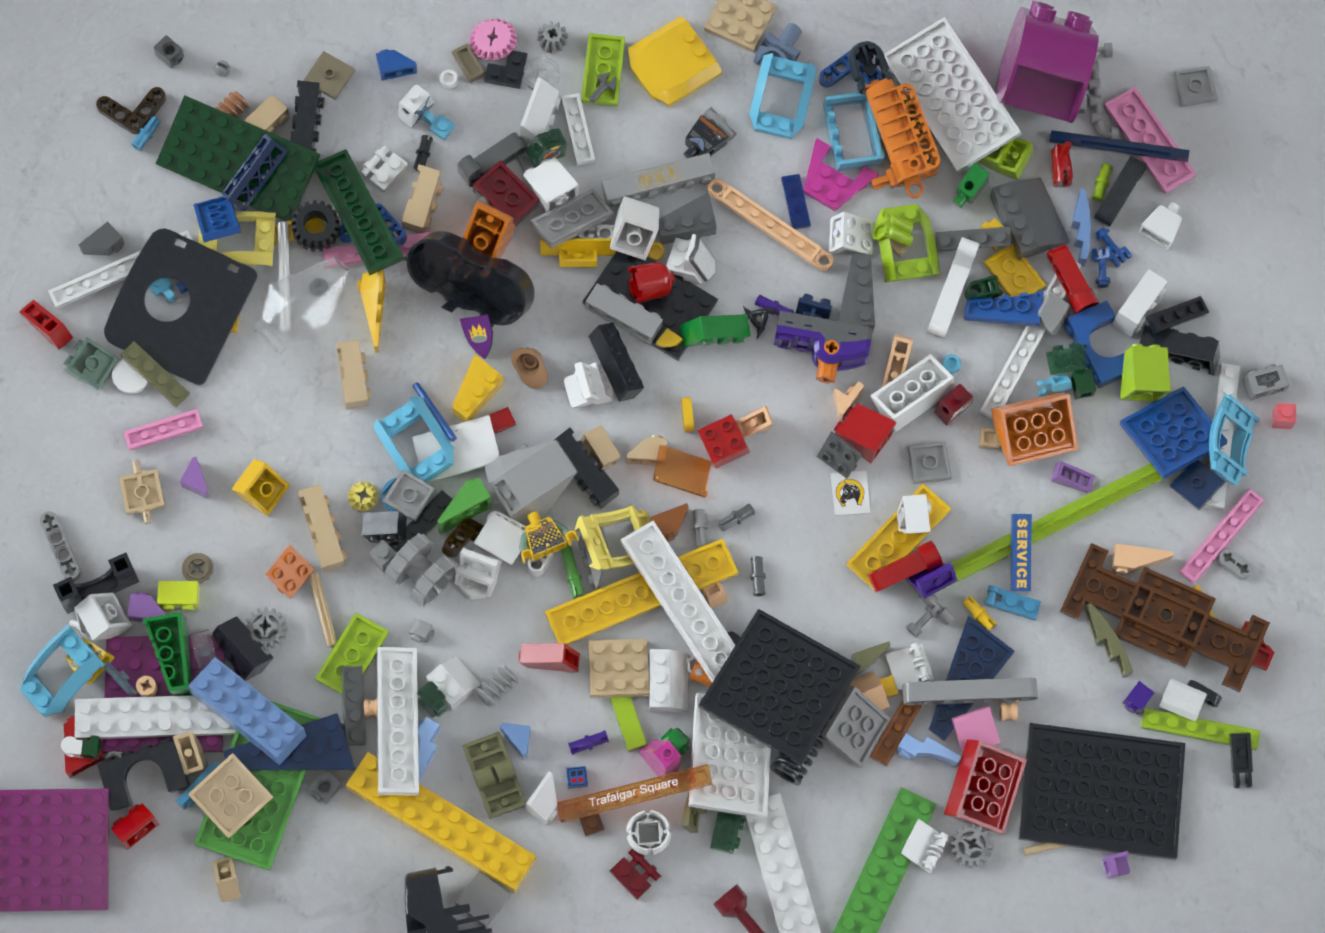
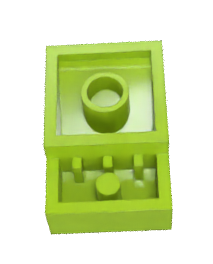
M1015 138L977 162L1000 174L1018 180L1034 151L1031 142Z

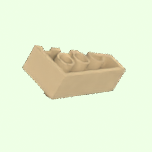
M320 484L299 490L300 502L323 573L345 566L344 560L347 559L344 548L340 549L339 542L342 540L339 530L335 531L333 524H336L333 512L329 513L328 506H330L328 496L323 494Z

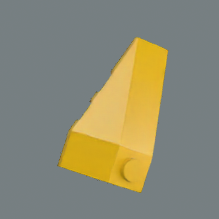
M384 270L370 276L368 272L363 273L362 280H358V291H361L375 353H379L386 287Z

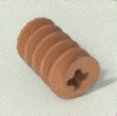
M235 91V93L230 92L229 97L224 98V102H219V107H214L238 118L237 111L244 113L242 106L249 108V104L241 94Z

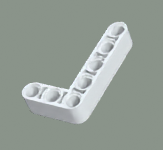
M964 237L961 238L929 324L928 333L945 338L980 243Z

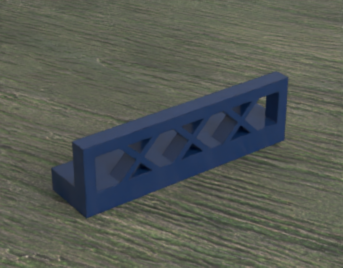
M265 133L221 194L229 202L245 211L288 150ZM274 147L281 150L277 157L271 158V151ZM268 163L269 168L267 171L260 173V166ZM257 178L256 186L249 188V181ZM246 193V200L243 204L236 201L240 194Z

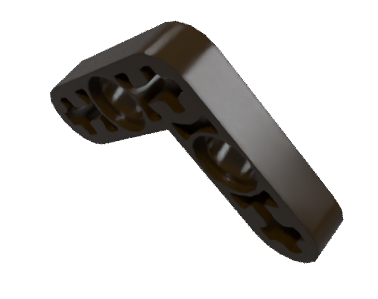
M152 88L133 112L108 96L98 98L96 106L98 112L128 132L139 134L140 128H144L149 119L155 116L165 103L166 95L162 88ZM160 94L161 98L154 100V95ZM102 103H103V104L108 103L109 108H107V107L102 108V105H101V104H102ZM144 107L151 108L149 114H142L141 110ZM122 111L125 113V116L122 119H117L115 114ZM138 122L139 126H134L132 128V123Z
M470 518L464 519L445 540L442 547L443 554L451 558L458 556L471 540L475 542L484 525ZM456 536H461L465 540H460Z

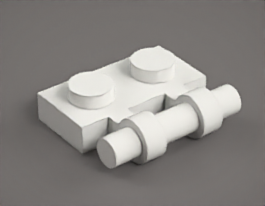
M385 145L380 150H376L375 156L369 162L367 161L363 165L364 168L360 171L363 177H366L369 173L372 174L370 182L384 193L408 167V163L394 152L388 158L385 154L389 149ZM379 161L384 163L379 169L375 168Z

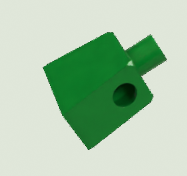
M974 163L957 186V196L953 203L959 208H962L966 202L972 204L989 183L990 173Z

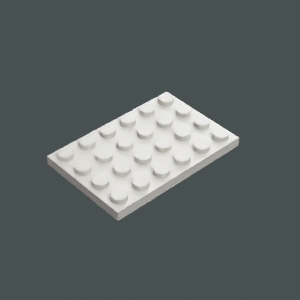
M697 693L695 695L689 807L766 818L768 812L771 748L699 708L698 705L705 694Z

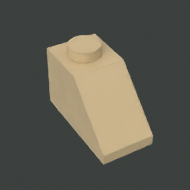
M659 435L647 437L627 454L626 464L665 466L667 438Z
M193 731L173 736L185 775L202 770L208 766L203 747Z
M226 857L213 861L216 884L222 903L241 898L240 885L233 858Z

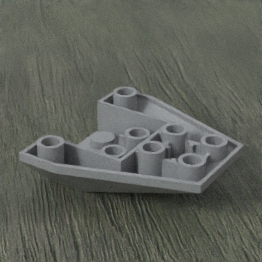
M557 439L501 455L485 466L489 485L509 515L515 521L525 526L530 525L527 516L532 512L538 511L541 520L546 517L578 472Z

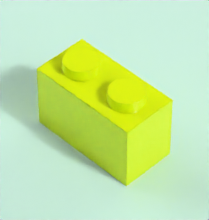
M158 581L157 604L163 611L168 612L174 611V609H182L185 612L199 609L200 586L198 581Z

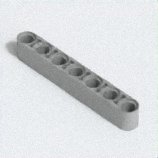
M1036 678L928 681L902 684L904 705L1010 702L1038 699Z

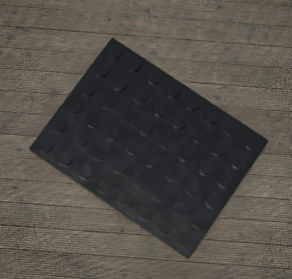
M1029 723L1026 750L1027 761L1024 772L1018 840L1117 853L1128 851L1129 854L1176 860L1186 743Z

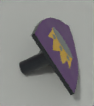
M489 314L461 318V326L468 343L477 354L486 359L493 342L492 327H494V324L491 323Z

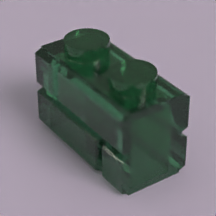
M429 681L418 690V703L423 709H426L431 718L440 717L447 711L446 696L441 690H438L433 681Z

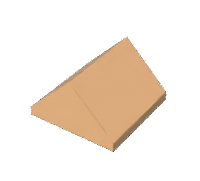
M874 671L852 681L850 686H855L881 710L890 707L883 686Z

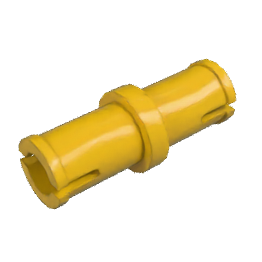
M971 595L962 602L973 614V618L978 620L989 632L997 625V622L986 612V608L981 607Z

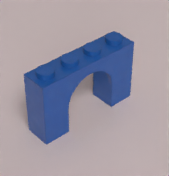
M1108 301L1068 317L1064 324L1065 332L1073 339V346L1081 354L1084 367L1092 370L1094 382L1099 389L1122 379L1124 353L1111 358L1100 356L1092 349L1089 341V336L1092 332L1113 323L1116 317Z

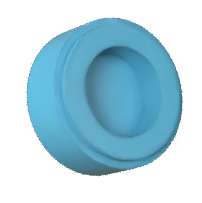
M949 354L944 357L942 366L950 374H955L961 367V360L958 356Z

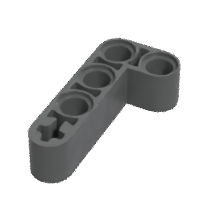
M514 132L474 159L471 155L462 158L458 163V173L469 187H473V184L500 160L507 165L516 159V156L524 153L528 146L517 132Z

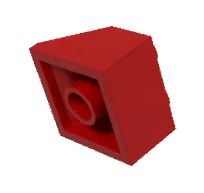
M143 803L134 805L128 811V815L124 818H118L112 824L111 830L127 850L159 826L154 815Z

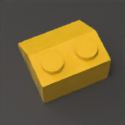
M253 459L231 490L243 501L268 516L290 485L267 463Z

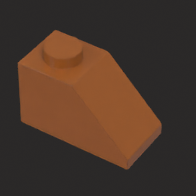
M687 503L651 516V521L655 522L667 542L674 540L678 535L688 513L689 506Z

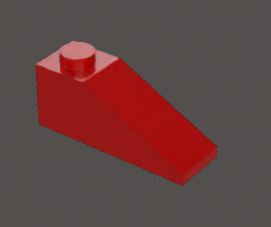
M34 299L20 311V314L58 350L73 338L66 326Z

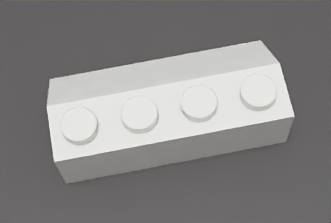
M930 354L872 394L871 399L881 415L897 422L894 429L897 432L940 402L955 388L954 377Z

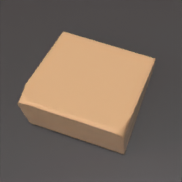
M720 582L702 589L711 609L728 602L726 592Z

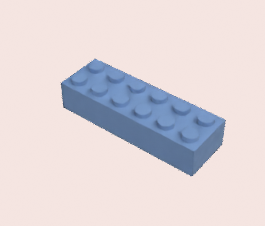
M216 657L188 685L191 694L279 765L306 737L305 730L300 724Z

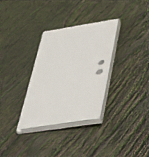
M489 415L449 426L457 437L455 441L451 442L455 448L453 449L454 465L427 483L485 467L500 456ZM432 432L412 437L418 463L442 449Z

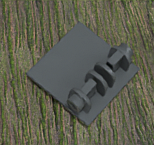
M831 431L817 457L848 479L851 472L857 467L856 464L862 453Z

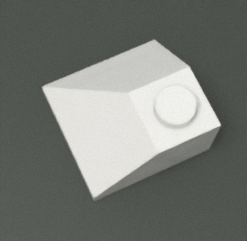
M550 771L526 803V811L544 824H547L549 820L552 822L558 814V811H556L557 799L553 774Z

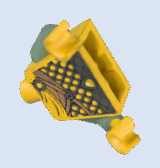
M538 511L527 516L530 525L525 527V532L521 535L519 549L523 563H526L525 560L528 558L532 559L533 562L566 548L567 542L571 546V540L576 539L579 541V538L575 531H571L557 520H552L550 517L541 520Z

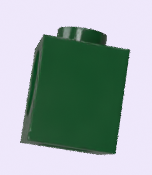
M1085 368L1075 370L1070 377L1075 400L1094 396L1097 389L1092 370H1085Z

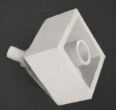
M114 593L90 594L74 607L77 620L71 619L69 623L70 627L77 628L89 640L111 639L115 636H120L132 626Z

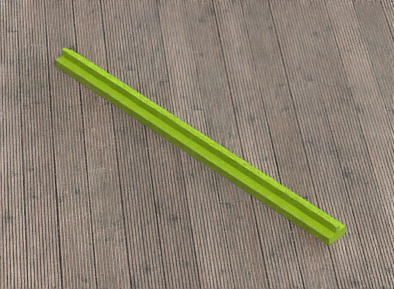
M1150 463L1032 522L1031 545L1163 480ZM1011 533L951 562L950 564L953 565L958 580L955 583L1011 556Z

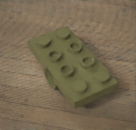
M500 732L462 745L489 819L526 806V800Z

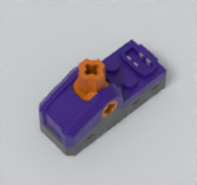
M780 311L774 345L782 349L794 348L799 352L811 351L812 361L818 368L816 380L829 384L835 383L837 371L855 369L866 365L873 329L868 326Z

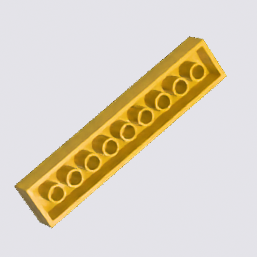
M367 752L346 784L348 791L472 868L481 871L484 875L514 894L536 862V855L419 784L418 796L378 795V758Z

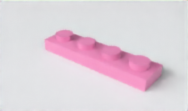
M198 409L133 428L123 433L128 449L132 451L203 429Z

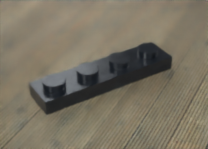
M1199 296L1147 316L1146 320L1153 334H1157L1205 316L1209 313V310L1203 298Z
M441 490L424 508L417 521L414 522L412 520L406 526L405 539L391 542L389 546L397 553L408 540H411L418 533L426 536L438 524V519L453 499Z

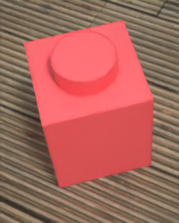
M1277 403L1272 410V428L1292 429L1296 423V404Z

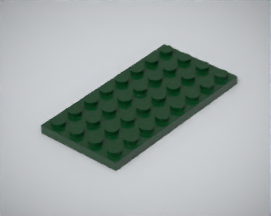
M184 95L155 164L222 193L266 133L274 141L286 148L288 152L249 205L264 212L276 213V217L284 221H291L294 218V212L298 210L321 154ZM274 147L271 151V158L277 157L281 150ZM268 163L260 166V173L267 171L269 168ZM257 178L249 181V188L256 186ZM246 193L240 194L236 200L244 202L246 200Z

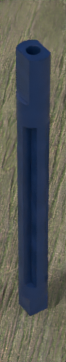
M1051 130L1049 141L1055 144H1065L1066 141L1072 143V146L1182 162H1188L1190 150L1056 130Z

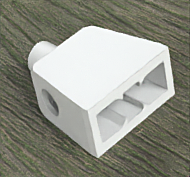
M1173 202L1170 203L1168 208L1159 205L1142 223L1138 232L1169 250L1182 221V217L1177 215L1180 206Z

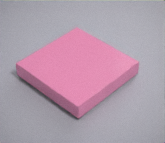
M989 706L952 718L962 754L967 739L980 740L992 746L1001 743Z

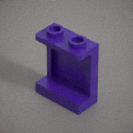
M943 563V565L929 572L925 569L905 579L924 599L958 581L953 565L950 563Z

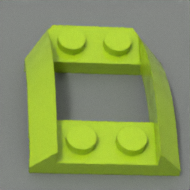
M918 204L881 209L875 225L884 221V214L896 215L913 224L921 223L928 257L894 262L889 238L885 237L879 240L878 244L885 283L940 275L937 249L930 219ZM884 227L878 229L877 236L884 233Z

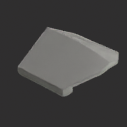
M1049 292L1038 311V315L1042 318L1046 329L1051 335H1058L1070 315V304L1053 292Z

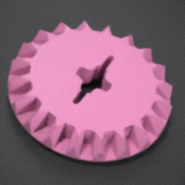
M489 18L488 21L483 20L481 24H476V28L472 29V33L469 35V43L473 53L484 60H499L506 57L513 51L517 43L515 28L512 27L511 23H507L505 19L499 20L496 18L492 20ZM495 34L496 38L492 41L491 45L490 38Z

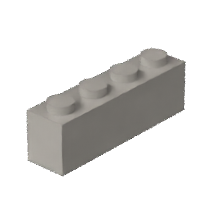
M597 283L586 300V309L609 322H614L618 327L649 344L653 342L662 327L663 319L657 313L646 311L639 303L634 304L628 301L626 296L612 292V289L606 285Z

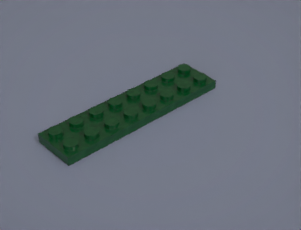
M347 149L318 161L314 170L369 276L404 261L398 245Z

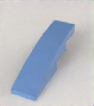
M1081 188L1078 194L1070 227L1077 230L1074 247L1081 248L1078 263L1083 267L1088 259L1091 234L1090 211L1085 188Z

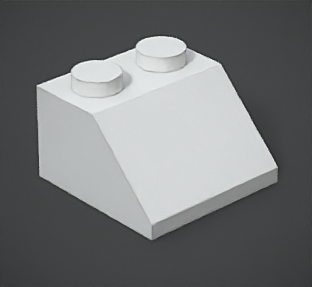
M457 656L440 664L426 676L427 683L452 711L475 692V688L481 687V683Z

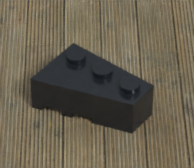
M237 616L218 625L212 633L214 641L220 645L225 658L234 667V672L245 681L262 673L274 658L271 654L266 655L261 649L263 645L259 641L255 642L249 636L251 635L250 630Z

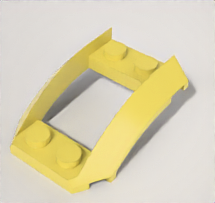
M235 212L238 222H256L254 251L222 252L221 254L244 265H269V267H273L276 213ZM199 227L198 243L217 251L218 239L203 242Z
M634 505L612 512L592 514L586 517L584 515L579 516L575 531H581L593 562L589 567L603 570L633 565L634 562L629 555L611 558L600 527H607L631 520L636 531L651 522L648 513L642 509L638 511Z

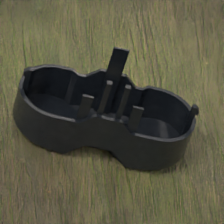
M446 231L429 233L415 243L409 250L408 255L406 254L404 260L407 261V269L412 280L419 287L430 293H440L447 301L441 308L451 313L459 307L463 310L476 311L480 315L489 314L492 324L504 326L516 322L533 304L534 286L529 275L522 268L507 259L489 257L473 249L467 239Z
M445 866L446 869L436 870L435 867L406 874L405 913L407 933H492V928L486 929L485 926L458 930V925L490 919L489 914L456 920L452 915L471 912L469 904L444 908L438 875L453 872L452 867Z

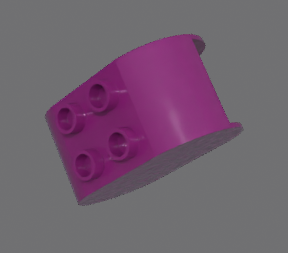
M1032 1L1030 9L1020 7L1015 17L997 76L996 96L999 103L1073 123L1081 107L1091 77L1099 35L1092 27L1093 21L1089 20V16L1068 11L1066 19L1055 16L1057 11L1053 10L1054 6Z

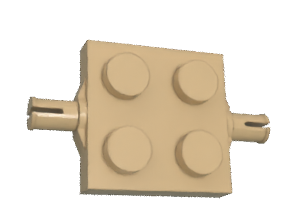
M134 460L132 461L134 472L127 476L119 477L127 516L137 513L143 514L144 524H148V521L150 524L152 523L150 512L165 507L160 478L157 469L150 471L141 470L140 460H136V462Z

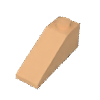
M894 334L882 387L905 372L913 343L912 337Z
M1116 543L1113 548L1111 571H1116L1120 575L1133 573L1144 569V567L1148 568L1170 561L1174 552Z

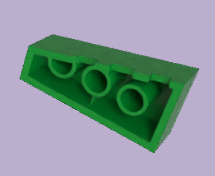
M181 612L143 618L169 692L174 696L191 694L188 685L193 681L187 618Z

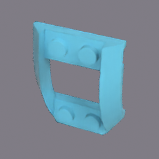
M773 53L763 56L749 113L755 131L792 139L803 128L817 67L811 62L805 64L775 57ZM768 76L804 84L795 120L759 112Z
M1226 394L1223 396L1211 424L1209 455L1211 470L1228 483L1237 485L1241 482L1239 479L1244 475L1247 476L1249 473L1245 468L1246 454L1254 434L1252 429L1256 422L1259 423L1260 419L1230 394ZM1226 418L1237 426L1232 438L1230 457L1220 450L1221 433Z
M415 396L410 397L411 401L381 421L377 418L373 429L399 470L402 471L404 469L427 483L454 465L453 449L455 448L423 398ZM423 418L442 449L410 469L391 438Z
M66 625L34 658L25 673L20 690L44 717L52 716V714L59 712L63 713L66 711L65 708L73 696L93 677L92 674L100 667L103 668L105 664L70 625ZM61 646L79 668L66 680L56 695L53 696L35 675L48 657Z

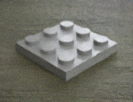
M850 686L821 736L854 765L863 768L891 718L855 686Z

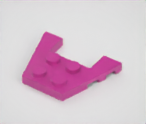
M817 138L803 193L831 210L836 211L853 198L856 193L866 188L871 183V180L878 178L879 174L864 166L857 178L852 180L822 162L830 151L831 146Z

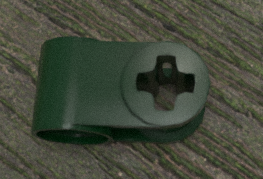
M993 275L970 282L965 292L966 300L990 297L995 299L1002 296L1003 291L1000 290L997 282L998 276ZM971 290H977L979 294H974Z

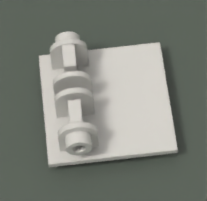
M914 643L909 648L885 654L898 691L903 690L902 684L934 681L923 644L918 645V643Z
M918 819L901 854L926 872L931 873L932 869L936 867L935 864L938 858L941 857L940 853H943L945 843L949 841L947 839L948 835L943 832L941 834Z

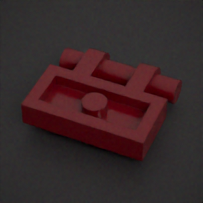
M631 849L628 854L633 859L628 862L623 857L609 872L638 900L652 886L647 879L651 876L657 881L661 875L656 871L657 868L654 865L651 866L644 859V855ZM637 864L646 871L643 875L634 868Z

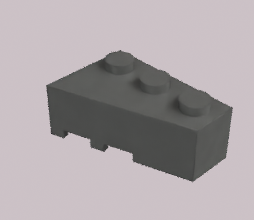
M709 192L659 218L658 234L662 245L673 243L675 238L689 240L693 234L700 237L716 235L717 225Z

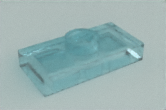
M109 661L105 663V670L130 697H134L138 692L128 682L129 676L123 670L119 672Z

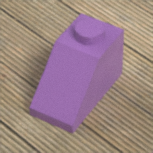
M136 592V594H130L128 609L130 621L143 622V618L166 615L148 593Z

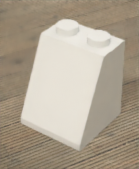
M555 157L545 159L539 166L529 168L523 174V183L540 199L539 207L543 213L578 196V183Z
M624 196L617 211L610 249L646 260L659 230V208Z

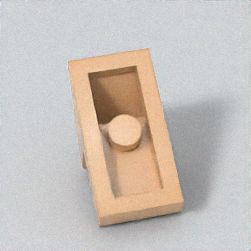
M857 382L855 386L851 385L846 395L834 388L833 397L839 420H843L850 406H853L863 392L864 385L860 382Z
M767 406L736 421L744 439L758 432H767L773 425Z

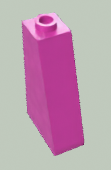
M653 740L638 752L662 782H665L679 770L681 755L669 740Z

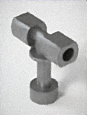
M934 594L925 599L920 595L919 598L927 605L925 607L927 612L915 624L910 622L906 629L917 638L922 633L920 629L932 617L934 619L939 618L945 625H948L955 616L947 607H942L937 602L938 598Z

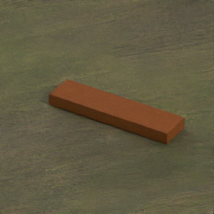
M902 700L870 755L872 759L887 767L922 705H904Z

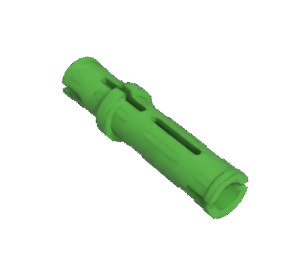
M567 542V547L561 550L567 573L566 581L570 585L572 598L576 599L578 595L581 597L585 594L583 593L580 581L582 578L578 574L572 547Z

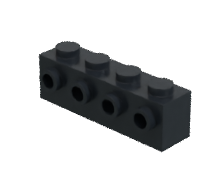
M614 322L598 325L588 337L619 402L634 399L644 389V386L619 335V331Z

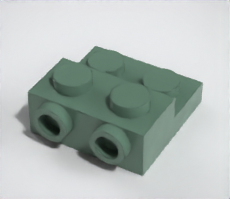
M86 337L83 341L80 339L75 345L74 349L77 351L73 356L69 355L64 362L66 366L64 371L79 381L82 380L96 390H99L119 357Z

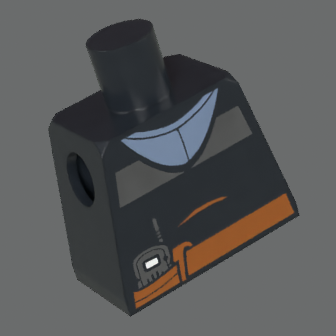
M701 115L686 136L685 145L688 149L683 154L686 158H691L709 153L711 157L727 145L728 136Z

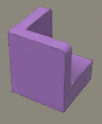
M1128 851L1108 855L1102 859L1107 879L1130 873L1127 861Z

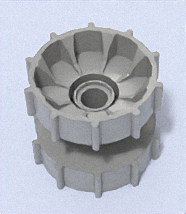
M420 533L411 540H408L395 554L390 564L386 567L384 577L392 584H397L398 586L411 577L416 582V585L412 588L409 598L419 607H425L435 600L443 589L447 587L456 574L459 564L451 557L445 555L434 563L430 562L426 557L431 552L430 550L434 543L424 534L421 535Z

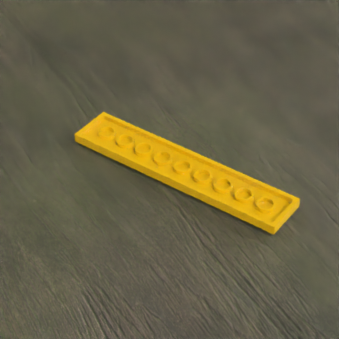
M723 538L678 556V559L699 591L736 576L739 573ZM639 572L545 611V615L557 642L569 645L662 605Z

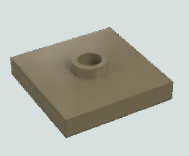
M323 51L304 81L320 83L321 92L336 100L354 74L355 68Z

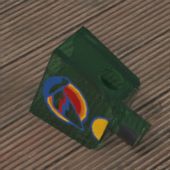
M559 128L551 129L536 135L526 149V153L533 166H537L545 159L564 157L567 142Z

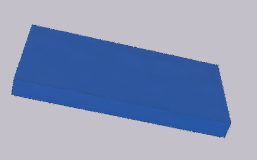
M224 196L193 204L203 242L241 233L233 204Z

